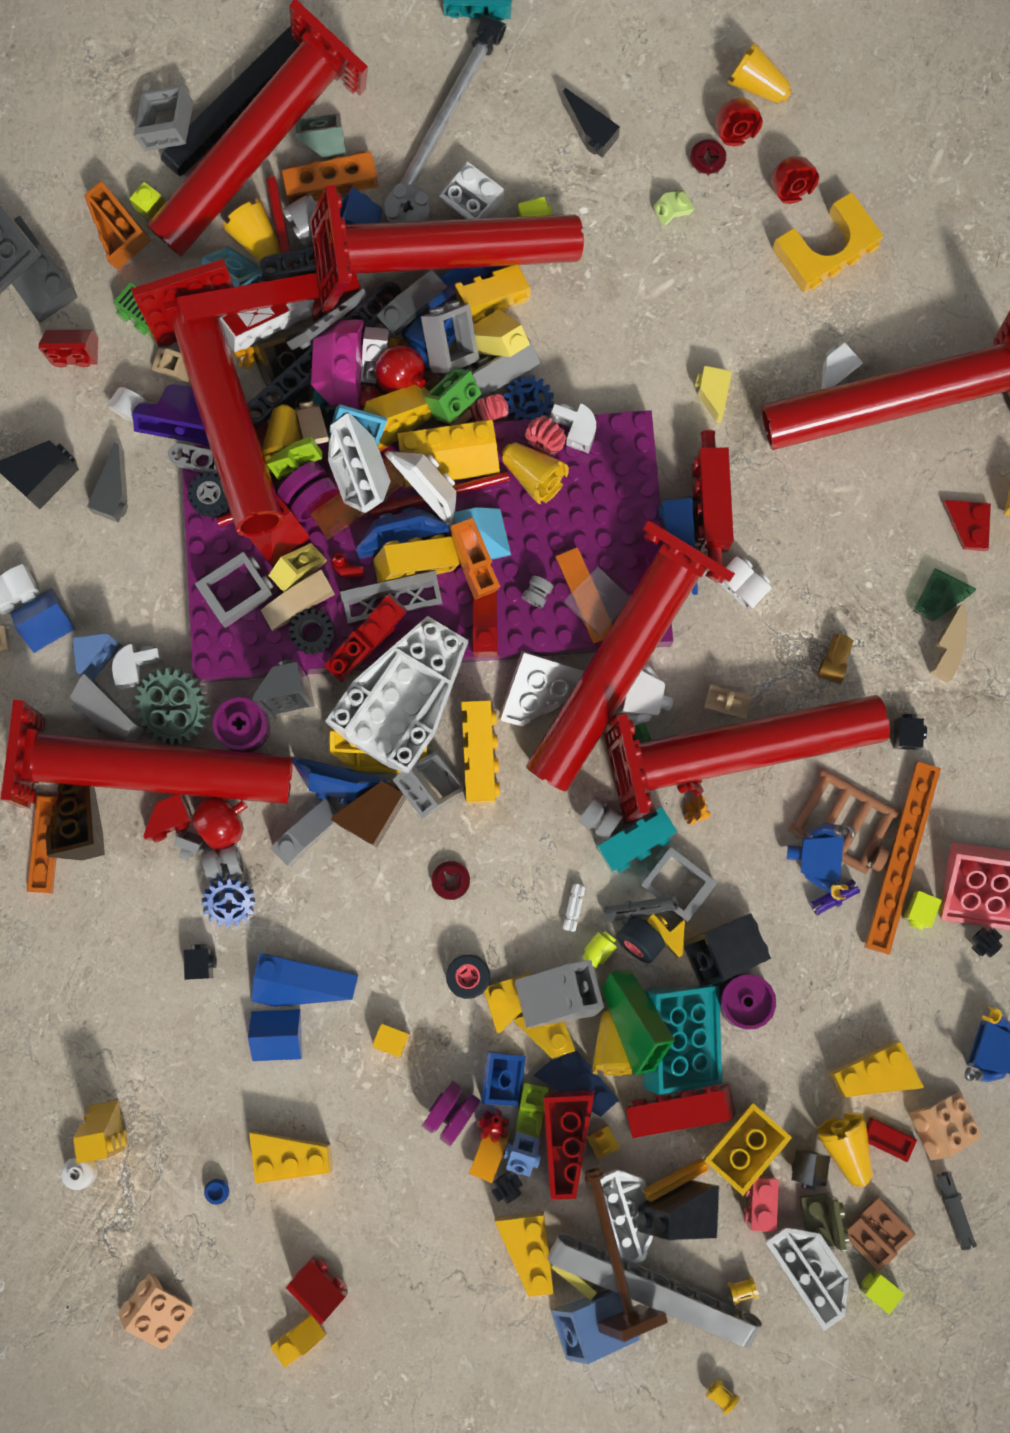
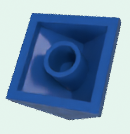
M53 589L10 612L15 629L34 653L75 630L73 623Z
M301 1009L251 1011L248 1041L252 1061L302 1059Z
M488 1051L481 1104L520 1106L526 1056Z

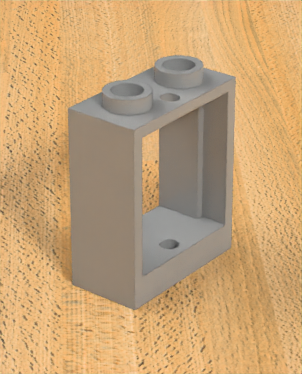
M183 85L142 93L134 136L144 151L186 144L193 100ZM176 109L172 122L155 124L157 112Z
M450 301L445 303L446 307L429 309L430 313L421 316L431 373H450L455 368L460 369L479 360L470 304ZM452 317L458 352L450 355L443 321Z
M244 552L195 583L225 628L273 597L270 589L273 588L272 584L265 575L260 577L256 571L260 568L253 556L248 558ZM245 564L261 590L226 612L210 589V586Z
M437 751L418 760L409 773L401 772L393 779L422 819L450 803L466 789ZM420 771H423L425 773V775L432 782V784L435 786L438 792L442 795V798L438 797V795L434 792V790L431 788L428 782L421 775Z
M672 847L668 848L667 851L662 849L654 859L658 862L652 870L647 868L639 878L643 881L640 887L654 898L665 897L651 886L650 883L669 858H674L704 882L683 910L678 907V910L671 911L680 919H685V922H688L717 885V882Z

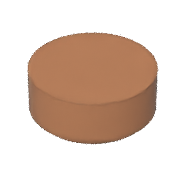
M879 846L873 856L870 868L878 872L881 871L888 859L889 850Z

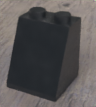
M50 440L0 460V474L38 509H41L79 469L74 465L76 459L60 443L55 446Z
M752 913L689 938L683 943L700 986L724 981L771 959L768 946L762 939L758 923L753 918Z
M692 1180L653 1202L646 1200L638 1205L637 1232L665 1240L717 1238L719 1185Z

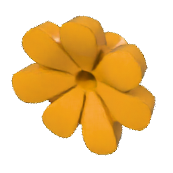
M255 346L234 352L235 357H239L237 361L239 367L245 366L247 370L253 368L255 363L253 357Z
M703 795L693 796L692 804L687 802L684 805V809L688 811L684 815V820L687 821V824L694 825L696 821L701 822L703 819H709L711 813L707 810L708 805L705 804L706 798Z

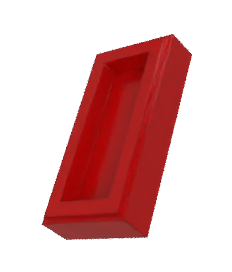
M870 1117L866 1125L869 1144L908 1163L917 1139Z

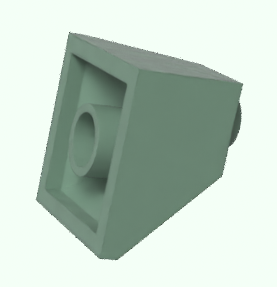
M340 113L300 119L296 123V138L323 158L329 157V159H333L334 157L346 154Z

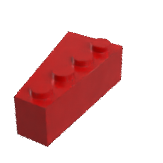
M719 1084L704 1087L703 1090L695 1091V1089L680 1091V1095L671 1096L670 1093L656 1096V1100L647 1101L646 1098L632 1100V1105L626 1108L632 1138L730 1121L736 1114L729 1084L719 1086Z
M595 1090L545 1093L544 1111L551 1200L576 1199Z

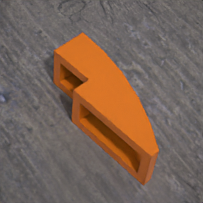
M470 518L452 525L450 529L455 548L474 599L476 600L496 592L500 588V584L492 569V559L474 519Z

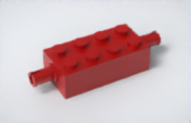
M704 430L700 433L702 448H700L698 455L694 456V463L691 464L692 478L696 477L695 486L692 488L693 500H697L696 509H694V523H698L697 532H695V546H699L701 553H707L709 558L722 565V552H728L734 541L729 447L716 448V432L714 430Z

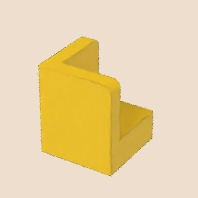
M381 1024L372 1047L400 1058L410 1033Z

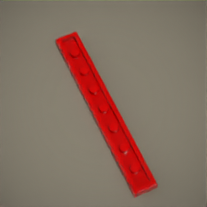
M317 273L180 296L175 300L181 321L185 323L319 299L320 292ZM352 274V280L347 285V289L344 290L343 294L358 292L361 289L356 274Z

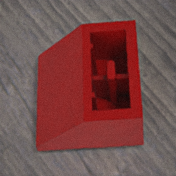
M93 329L46 330L38 344L39 350L50 364L55 367L63 368L67 365L89 367L90 365L98 364V337Z

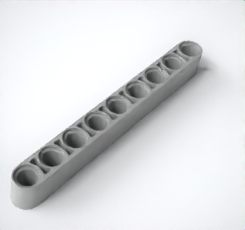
M558 1234L547 1255V1259L552 1265L619 1294L608 1251L568 1234ZM621 1257L632 1300L663 1311L669 1316L742 1347L749 1348L762 1327L761 1320L754 1314Z

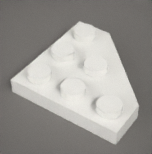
M522 651L498 718L501 721L523 727L530 723V720L561 707L560 705L565 703L583 674L584 669Z

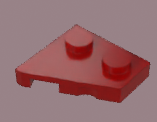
M945 500L943 507L947 509L950 515L951 525L958 534V540L962 549L987 551L989 549L991 503Z

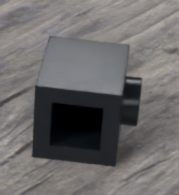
M902 714V717L894 721V749L919 750L923 748L924 740L927 738V726L924 725V719L916 718V714Z
M206 944L191 945V950H184V980L213 978V968L217 967L216 953H213V949H206Z
M796 1150L792 1164L791 1180L800 1182L801 1188L816 1190V1186H826L831 1156L813 1151Z

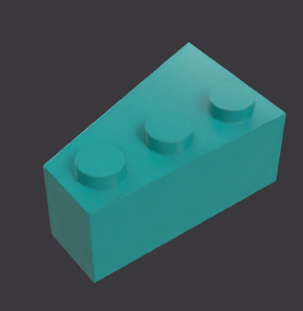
M660 807L652 814L642 818L634 825L597 846V850L611 873L615 870L621 873L631 867L629 862L633 859L638 858L641 861L651 855V848L658 845L661 849L671 843V836L678 831L664 808Z

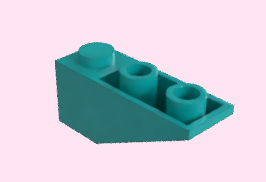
M443 0L444 16L482 19L487 14L497 20L511 19L512 0Z

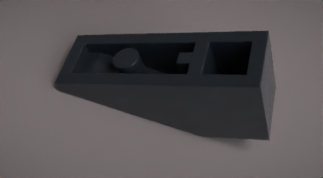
M565 88L562 94V104L583 144L590 153L597 154L603 158L619 138L620 126Z

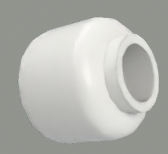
M76 1157L69 1159L61 1170L63 1183L72 1190H81L90 1186L97 1177L98 1168L96 1162L90 1161L77 1164Z

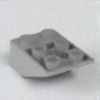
M591 960L566 964L514 981L526 1029L596 1016L604 1008Z

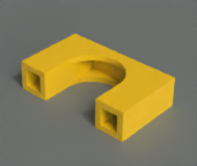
M853 192L833 203L829 215L845 237L846 247L840 253L831 256L815 253L809 248L796 228L775 240L772 250L803 293L809 289L812 291L822 285L823 280L828 277L831 279L841 273L842 268L847 265L850 267L860 261L861 256L866 253L870 255L880 247L879 244L884 235Z

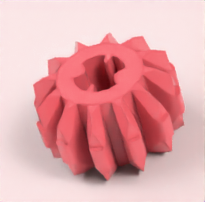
M501 394L478 399L472 406L468 407L473 415L470 418L472 422L487 420L498 422L509 414L508 404Z
M543 415L532 420L525 433L528 444L543 454L555 456L561 451L567 439L564 430L558 426V423L553 422L552 418L547 419Z

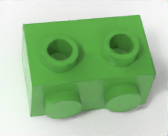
M455 368L424 396V399L435 420L451 423L457 420L466 408L472 406L482 393L471 371Z

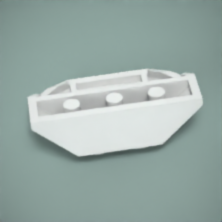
M347 413L330 425V433L332 434L329 442L328 461L343 502L366 513L384 501L391 481L375 438L351 414Z
M387 451L385 456L442 521L446 522L449 527L454 525L456 491L452 486L455 485V482L447 473L442 476L436 469L440 466L431 455L426 457L423 453Z
M619 1169L612 1170L604 1174L601 1184L620 1257L633 1263H639L646 1259L647 1249L653 1239L651 1235L637 1232L638 1205L646 1201L643 1193L644 1188L647 1187L645 1179Z
M785 1227L765 1241L774 1258L824 1331L845 1317L849 1276L820 1233Z

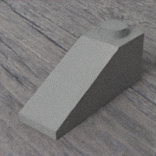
M326 799L322 800L293 825L270 849L287 866L292 867L334 824L331 818L338 811Z

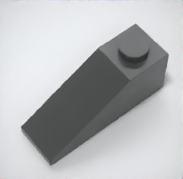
M430 270L394 298L377 317L397 336L448 287L433 270Z
M114 443L87 508L96 515L119 523L120 518L124 517L127 512L128 500L124 451L119 444Z

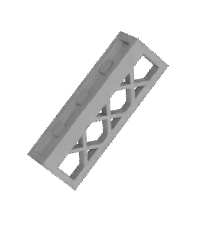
M431 571L341 591L340 594L348 624L365 621L371 614H367L369 610H375L372 607L375 601L379 598H385L388 594L395 595L396 599L402 593H408L414 598L410 604L404 606L408 611L443 604L436 572ZM434 586L437 599L426 601L419 595L424 588ZM360 603L367 607L362 615L352 617L349 605Z

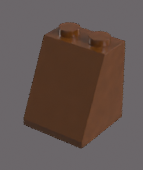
M382 781L333 815L331 821L377 848L405 802L406 797L394 782L389 781L386 784Z

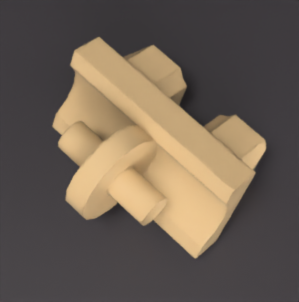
M710 685L704 709L746 720L753 696Z

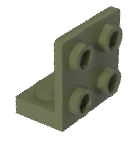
M829 1192L800 1196L805 1231L820 1233L828 1246H835L841 1252H847L846 1244H849V1235L847 1228H843L842 1218H845L843 1203L839 1202Z

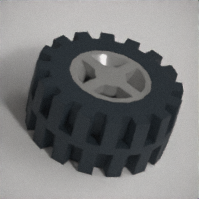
M205 472L201 477L197 475L195 477L196 480L190 482L191 487H188L189 495H187L193 509L198 514H201L202 517L206 518L208 516L210 519L214 518V516H222L221 513L223 512L227 513L229 511L227 509L228 504L219 475H216L214 472L210 474Z

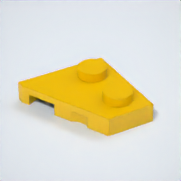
M530 973L490 985L484 991L497 1034L501 1033L522 1012L514 981L530 976Z
M523 1016L514 1019L516 1026L526 1033L552 1060L575 1052L565 1022L526 1029Z

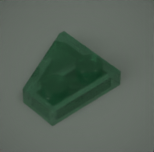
M935 568L913 612L934 622L972 595L976 588Z

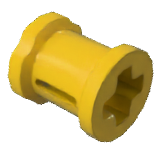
M749 1276L747 1280L734 1284L728 1282V1288L734 1305H738L739 1301L752 1297L754 1299L759 1298L752 1276Z
M717 1379L705 1394L708 1399H712L722 1409L721 1412L724 1415L729 1414L739 1401V1396L737 1394L733 1395L723 1385L721 1379Z

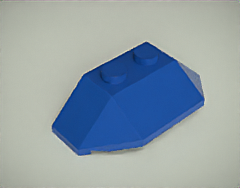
M411 507L404 509L400 514L386 513L380 515L379 519L372 522L356 550L359 559L377 555L382 547L385 546V543L390 541L407 543L408 540L413 538L429 540L436 535L451 537L452 533L446 522L421 508Z
M293 757L292 759L293 765L309 791L316 792L315 797L329 800L330 796L339 798V803L346 805L355 801L383 781L388 784L390 780L300 757Z

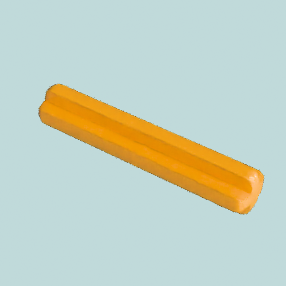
M698 1159L644 1188L645 1199L653 1202L708 1171L707 1163L702 1159Z

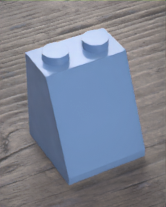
M607 1290L596 1294L592 1300L586 1297L551 1310L566 1360L590 1364L640 1340L639 1336L623 1342L599 1333L597 1322L624 1311L620 1294Z

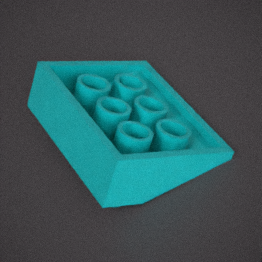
M719 985L643 989L675 1038V1041L656 1070L643 1073L644 1089L661 1095L722 1084Z

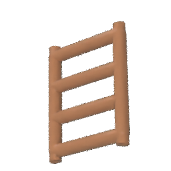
M822 769L819 773L820 780L796 823H792L788 830L803 839V835L809 832L804 827L829 783L842 791L824 823L834 824L850 795L863 802L851 823L855 829V836L871 807L884 814L859 860L846 853L854 838H850L851 832L849 829L844 836L842 862L867 874L870 868L867 866L890 823L893 819L896 820L900 812Z

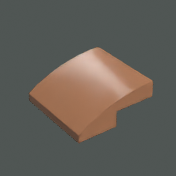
M879 1195L847 1227L849 1242L878 1271L897 1256V1251L915 1236V1232Z

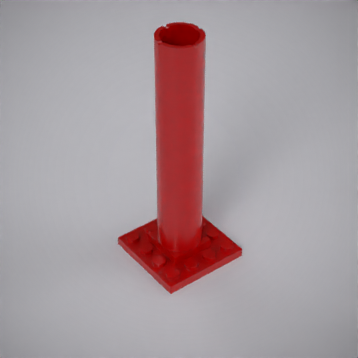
M298 0L292 1L289 5L291 32L293 33L291 36L300 44L299 47L146 224L164 243L167 242V246L180 257L188 251L334 79L338 81L341 78L345 82L344 86L351 93L354 94L356 92L359 96L366 89L368 66Z
M336 185L325 186L310 217L322 312L333 310L344 290L347 289V285L351 282L352 274L578 262L581 259L584 249V233L581 232L583 226L579 216L576 214L345 224L344 217H340L339 209L342 207V199L340 193L337 194Z
M220 259L131 288V291L158 347L170 346L175 342L178 343L235 530L240 536L257 537L261 536L264 532L270 533L277 529L283 522V514L220 321L222 316L182 323L175 300L180 296L234 287L224 259Z
M1010 311L993 339L994 346L762 404V419L765 432L768 433L766 437L771 450L1007 392L1010 397Z
M649 520L642 530L645 533L643 538L654 545L660 542L662 544L526 765V768L541 780L546 779L548 784L564 792L569 789L699 578L707 571L706 577L722 584L723 582H730L735 575L731 570Z
M871 695L640 743L639 740L633 741L632 734H635V728L632 719L629 720L627 714L617 715L607 726L603 734L621 814L624 815L622 817L624 824L633 823L650 812L649 808L652 807L649 793H645V791L885 742L889 739L890 734L889 718L885 715L887 712L886 707L878 695Z
M13 699L0 800L19 808L31 809V803L34 804L36 800V789H33L34 783L39 784V782L278 804L289 803L291 790L289 781L292 780L293 756L40 733L44 732L45 718H42V714L24 700Z

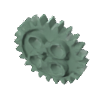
M168 667L166 670L161 668L157 672L149 673V677L142 679L144 685L137 687L142 694L134 696V698L140 701L139 704L134 705V708L141 711L136 717H143L140 726L147 725L146 734L154 732V740L162 737V744L169 741L171 745H175L178 742L183 744L187 740L194 739L195 735L202 733L200 727L207 725L203 718L210 716L208 712L204 711L205 708L210 707V704L204 703V699L209 695L201 693L205 686L198 687L196 683L199 678L191 680V672L183 674L182 668L175 669V671L173 667ZM158 689L162 692V698L158 695ZM180 689L184 692V699L180 695ZM168 703H169V705H171V706H168V707H161V708H155V707L153 706V704H154V705H165V704H168ZM182 704H190V705H191V707L181 706V707L176 708V709H175L174 706H175V705H182ZM160 713L164 716V722L160 719ZM182 713L186 717V722L182 719Z

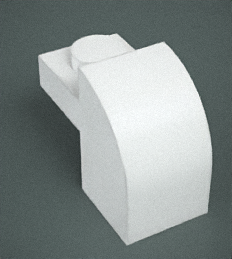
M119 387L107 404V407L124 420L133 422L135 407L138 404L150 402L127 388Z
M554 404L551 412L552 420L571 427L566 445L589 453L596 431V420L592 411L583 404H580L577 412L568 405L561 404L559 406Z
M132 644L120 649L112 663L115 686L122 690L144 685L142 682L141 666L163 662L162 652L158 648H154V646L140 648V652H138L137 648Z

